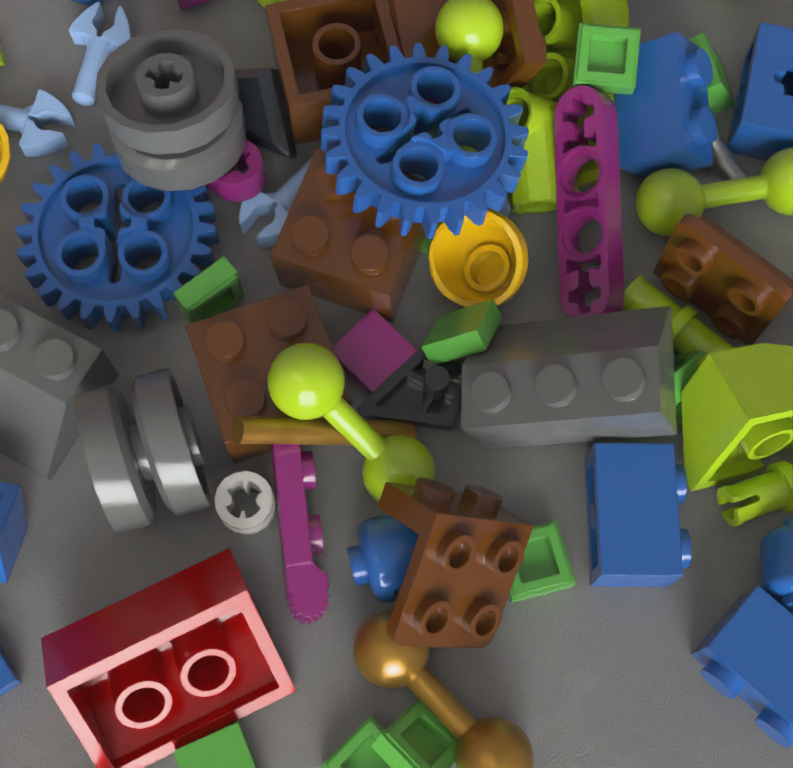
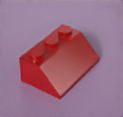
M230 548L41 638L46 687L97 768H144L172 754L173 751L197 741L296 691L256 600Z

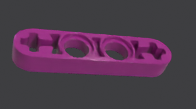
M586 85L575 86L567 90L559 99L554 114L559 288L561 306L568 318L620 312L624 302L617 110L614 102L605 94ZM588 105L594 108V113L585 118L584 127L577 125L578 118L586 115ZM588 139L596 142V146H589ZM595 160L599 167L598 180L590 190L580 192L576 182L577 174L586 162ZM597 220L602 231L601 239L592 251L584 253L579 246V233L587 222ZM582 264L601 265L600 269L589 268V272L581 270ZM594 287L599 288L601 291L600 299L592 301L590 307L585 306L584 295L592 293Z

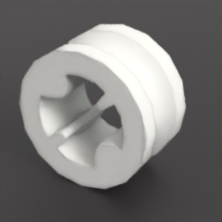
M250 471L234 472L224 478L217 487L214 498L216 511L225 526L233 532L243 535L258 533L272 521L276 510L275 496L267 480L259 474ZM251 488L259 491L260 494L255 499L260 509L257 514L249 518L245 511H241L240 518L230 514L236 507L232 499L235 492L244 489L246 494L250 495Z

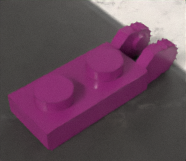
M272 444L271 460L286 601L290 603L287 609H290L289 616H293L295 618L294 621L301 622V625L307 623L309 626L310 623H317V619L323 618L322 613L326 612L327 608L325 607L329 606L327 600L330 597L326 592L329 590L328 575L313 564L312 558L314 554H323L320 515H308L305 490L316 489L312 450L301 451L300 445Z

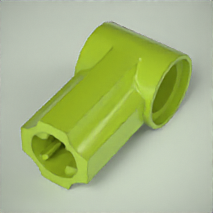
M512 87L506 105H522L523 112L518 125L527 127L529 134L523 149L528 151V156L520 172L519 182L514 193L508 192L510 211L522 215L547 213L557 209L554 114L558 103L522 88Z

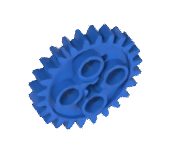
M421 43L415 44L412 57L404 58L395 45L390 46L388 62L385 64L371 53L366 55L364 73L349 67L346 70L345 86L333 85L331 103L328 106H324L320 150L327 152L325 154V173L338 174L335 192L338 195H343L356 191L353 212L357 214L373 206L377 209L375 226L378 228L383 226L391 216L398 218L401 236H406L409 233L413 222L422 223L428 239H433L439 222H445L454 236L459 235L464 222V215L477 226H481L484 223L488 207L499 212L503 208L507 192L514 193L521 176L520 172L528 156V151L523 149L529 134V129L518 125L523 107L522 105L515 104L506 105L511 90L509 84L491 88L489 84L494 69L488 67L477 74L471 72L469 69L472 55L468 53L456 64L449 62L448 48L443 45L438 50L435 58L426 57ZM425 99L434 100L439 102L440 104H432L430 102L425 101ZM371 127H384L390 131L378 132L371 129ZM459 146H469L478 152H468ZM409 173L418 174L427 179V181H413L405 175Z
M94 143L92 150L93 159L84 161L78 153L72 151L70 152V161L73 168L66 172L52 164L48 168L55 182L51 186L43 183H33L32 188L38 196L40 203L21 204L20 209L31 223L15 227L16 234L22 243L25 244L16 250V253L23 265L29 267L24 272V275L33 289L40 288L37 293L48 307L58 303L57 309L65 320H71L80 312V318L87 329L92 330L99 322L101 316H105L112 332H118L123 317L131 316L138 329H144L145 312L153 309L164 321L168 319L165 302L171 298L176 301L173 293L201 273L197 266L207 267L216 262L212 249L208 247L219 243L217 228L211 224L217 220L213 202H206L209 196L205 185L193 190L163 191L141 185L123 170L116 152H114V155H106L101 145ZM120 188H124L119 211L126 227L120 229L116 194ZM101 202L95 210L79 213L85 205ZM150 202H162L161 206L153 212H139L144 205ZM114 241H117L118 257L121 264V278L117 283H112L118 262L117 254L111 244ZM90 256L98 257L95 263L87 269H74L76 264L83 258ZM145 257H160L157 264L149 269H135L137 263Z

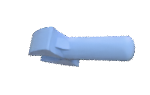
M100 2L93 4L81 13L69 28L74 44L86 45L87 47L72 92V99L79 105L91 106L95 103L97 72L112 51L133 38L127 17L121 6H118L114 25L112 28L104 31L101 37H99L98 31L101 29L105 16Z
M39 89L34 104L24 109L0 104V123L6 130L21 133L22 137L18 144L26 157L48 155L69 147L63 133L37 128V126L43 127L50 122L76 127L67 108L51 94Z
M312 158L277 192L265 194L260 192L252 199L242 201L239 214L242 234H245L261 216H271L275 213L273 222L256 236L259 248H268L275 245Z

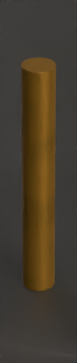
M236 416L232 423V438L236 444L352 445L325 418L301 420L290 417ZM366 420L383 438L392 435H406L416 438V428L413 423L396 420Z

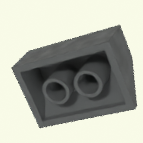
M0 295V453L51 480L79 437L74 410V395L113 384L119 374L103 349Z
M670 306L498 326L486 351L467 356L462 365L461 429L486 449L677 435L673 328Z

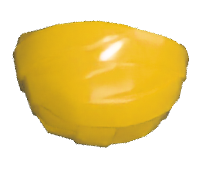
M488 209L484 223L481 226H477L464 215L460 234L455 236L448 229L445 222H443L436 229L429 247L430 276L436 287L445 297L463 307L494 299L497 306L504 304L519 291L528 269V249L523 234L510 219L495 210Z

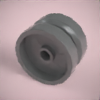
M182 28L153 30L127 40L112 51L97 72L95 94L102 115L109 128V135L123 170L141 185L163 191L193 190L217 181L237 164L246 147L247 125L243 105L239 100V85L235 65L225 47L208 35Z
M169 367L134 377L131 397L135 420L122 393L112 384L74 395L77 428L88 470L102 509L112 529L118 534L152 524L157 511L156 495L152 480H155L164 504L177 516L210 507L211 505L209 488L203 468L205 459L197 429L188 405H184L176 380Z

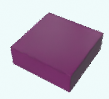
M374 309L332 346L334 355L341 363L343 370L368 395L373 393L417 351Z

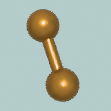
M393 610L377 612L360 625L353 641V657L359 672L369 682L379 687L399 688L407 685L458 739L455 749L456 768H533L534 756L532 745L526 733L517 724L501 717H485L477 720L426 666L429 657V647L399 646L388 638L386 630Z

